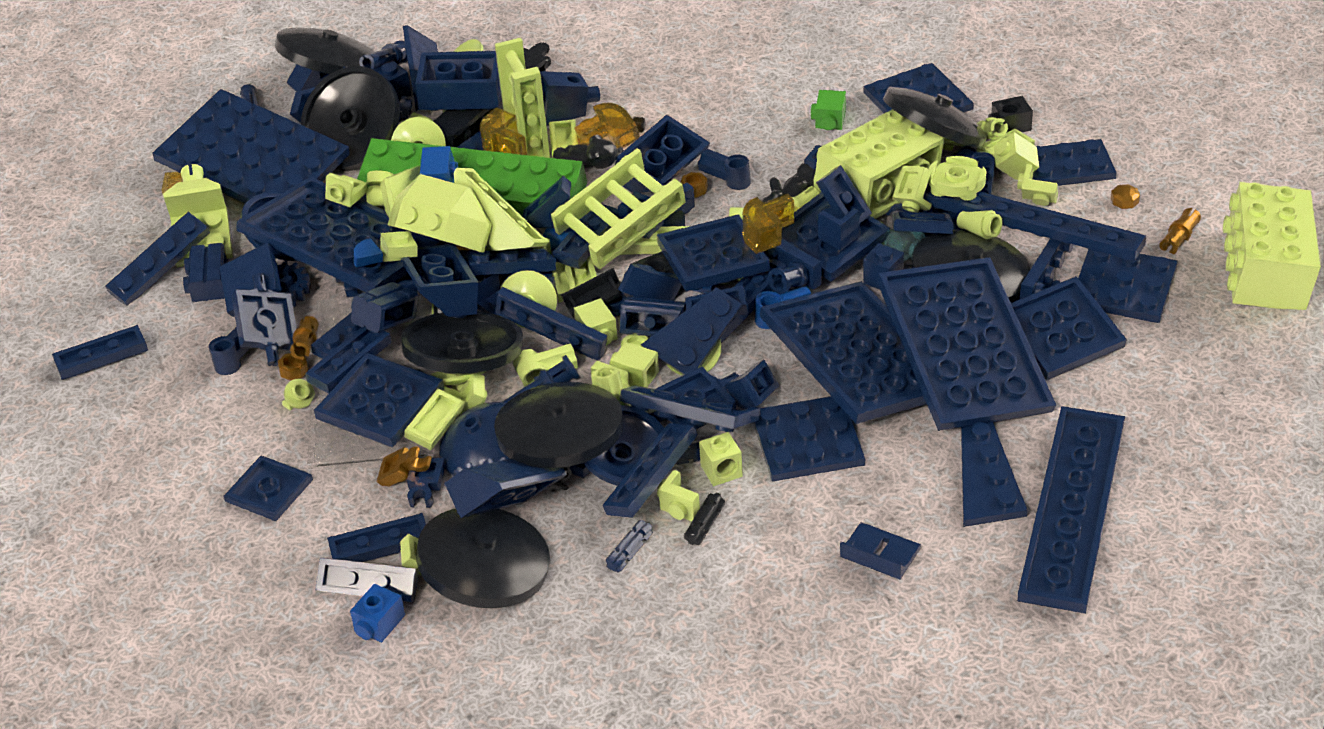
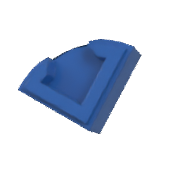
M371 238L359 242L354 248L353 262L357 268L383 261V252Z

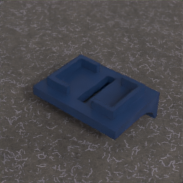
M860 522L846 543L840 542V557L901 580L921 549V544ZM883 542H886L887 545L885 546L881 554L877 555L876 553L883 544Z

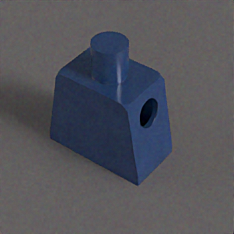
M540 72L546 126H549V122L572 120L586 116L587 103L600 101L599 87H588L580 73Z

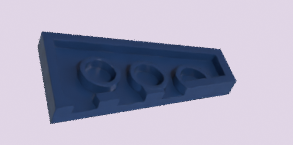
M636 385L621 389L619 401L631 404L632 407L643 411H649V409L659 411L658 415L666 418L685 417L687 418L686 422L690 424L705 425V422L714 424L716 430L723 432H733L735 428L758 421L761 409L749 406L748 409L743 411L735 410L734 403L725 401L703 404V397L692 395L679 396L678 399H675L674 392Z
M977 422L971 426L961 427L963 527L1027 517L1028 509L993 422Z

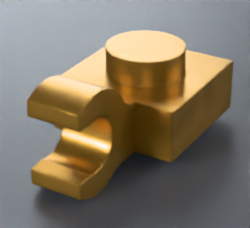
M418 446L412 447L409 450L403 447L383 457L376 482L381 486L388 487L398 482H403L407 479L410 470L417 472L428 470L432 457L419 458L420 448Z

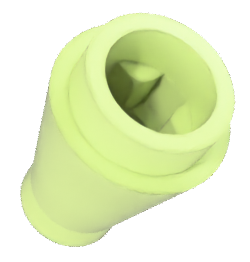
M993 210L962 211L957 217V226L985 239L997 237L1001 232L1002 218Z

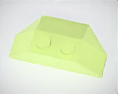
M473 168L455 169V184L472 189L485 216L488 217L492 224L486 244L488 248L493 251L546 247L549 241L485 182Z
M422 174L395 198L388 221L389 226L482 253L485 251L492 227L490 220L485 216L471 188Z

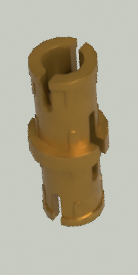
M1186 208L1180 218L1171 223L1168 234L1159 243L1161 250L1166 251L1172 245L1173 247L1169 253L1175 254L1184 240H1189L1193 228L1201 220V215L1196 209L1191 216H1188L1192 208Z
M305 316L304 320L302 318L299 327L294 331L292 337L294 343L290 351L292 356L298 360H304L305 356H309L311 344L317 340L316 331L318 330L319 322L313 316Z

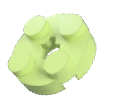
M963 156L946 157V162L938 165L937 160L928 169L931 171L928 184L934 196L960 197L963 200H973L976 198L977 192L981 191L986 184V169L984 166L982 169L978 167V161Z

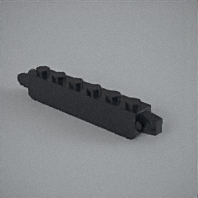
M540 42L530 49L523 48L526 69L537 67L541 72L546 71L548 66L551 65L550 57L546 56L550 52L548 44ZM502 97L499 108L489 110L448 109L437 117L433 122L441 128L446 146L457 148L503 116Z

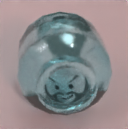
M892 228L884 243L886 246L904 252V265L911 266L913 251L916 245L926 236L923 232L893 231Z

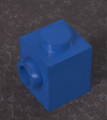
M450 146L422 148L420 174L454 183V171L458 168V163L454 160Z
M373 584L350 610L354 631L359 637L364 640L372 638L382 643L404 618L405 611L401 595Z

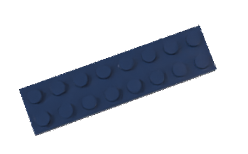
M1061 406L1019 585L1018 602L1086 614L1125 416Z

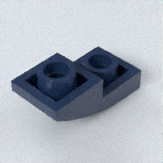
M630 264L618 289L634 297L674 301L682 284L675 273L657 272L648 265Z

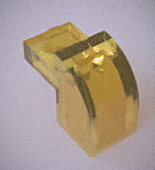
M602 103L593 106L596 116L585 119L578 126L574 127L580 144L589 145V139L593 135H601L602 138L607 136L616 148H624L634 143L640 137L637 125L623 107L614 103Z
M496 107L482 119L480 132L483 151L527 155L525 136L518 134L516 115Z
M789 194L764 203L758 197L746 203L743 208V239L756 254L781 245L782 227L794 223V199Z

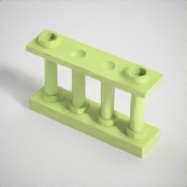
M521 38L495 44L506 131L509 133L518 130L521 155L550 158L540 71L537 67L526 69Z
M637 148L629 155L624 156L620 162L564 205H560L551 214L555 232L558 235L570 227L590 244L588 248L592 263L598 269H602L686 203L683 184L678 180L673 179L663 186L644 171L642 154ZM632 178H636L652 191L654 195L645 202H640L622 186ZM614 194L633 211L623 219H619L603 206L601 202ZM593 211L612 228L603 235L598 236L579 219L588 212Z

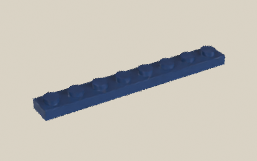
M927 184L923 196L924 200L932 204V208H940L958 215L962 211L993 210L1001 216L1002 225L1010 229H1018L1040 237H1047L1066 244L1088 248L1092 251L1118 256L1121 259L1135 261L1146 245V235L980 191L977 192L976 198L973 200H963L960 197L950 196L938 197L931 193V187Z

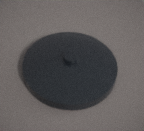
M286 28L277 33L275 40V49L284 58L305 68L326 74H331L343 67L360 66L359 60L362 56L374 53L371 48L353 38L332 30L318 28Z
M363 66L345 67L325 77L314 88L305 103L301 116V125L349 146L350 155L335 170H357L362 167L371 138L392 139L400 116L398 96L392 84L375 70Z
M889 87L883 97L884 102L900 115L956 143L973 148H982L988 138L985 131L973 119L951 105L953 100L942 94L934 97L912 89Z
M955 229L953 234L933 233L925 237L916 245L911 261V268L990 257L1010 303L1020 300L1021 284L1030 271L1026 258L1013 245L998 237L985 239L963 229Z
M477 311V314L467 315L464 318L448 317L442 312L420 318L404 329L401 336L402 353L413 364L432 371L456 374L484 372L505 366L519 357L523 350V332L513 321L491 313Z
M556 382L531 388L513 397L498 412L494 428L500 450L510 459L538 468H561L587 462L611 448L622 433L623 416L620 403L607 390L581 382Z
M455 508L437 515L425 525L418 539L416 562L424 580L444 597L471 607L502 608L521 603L539 591L548 573L550 553L547 543L539 531L529 522L513 513L498 509L460 518Z

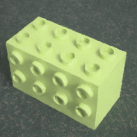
M892 109L818 148L813 188H816L821 193L816 182L832 169L841 165L872 212L870 216L876 219L887 213L894 204L900 203L892 197L902 166H916L929 169V166L937 160L939 165L945 138L915 124Z
M1239 182L1237 192L1231 194L1229 202L1231 213L1230 216L1224 217L1222 229L1223 233H1227L1224 242V252H1228L1226 271H1230L1227 281V290L1232 291V302L1234 304L1275 309L1306 310L1321 268L1311 190Z

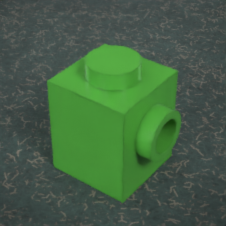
M819 90L817 103H812L811 119L815 120V128L825 130L843 129L846 113V91Z

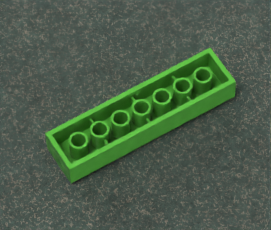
M371 138L357 179L367 182V173L370 171H387L397 174L412 167L421 166L422 148L441 146ZM450 147L454 160L458 163V168H473L522 217L524 209L562 176H565L571 182L570 199L586 188L587 177L582 161Z

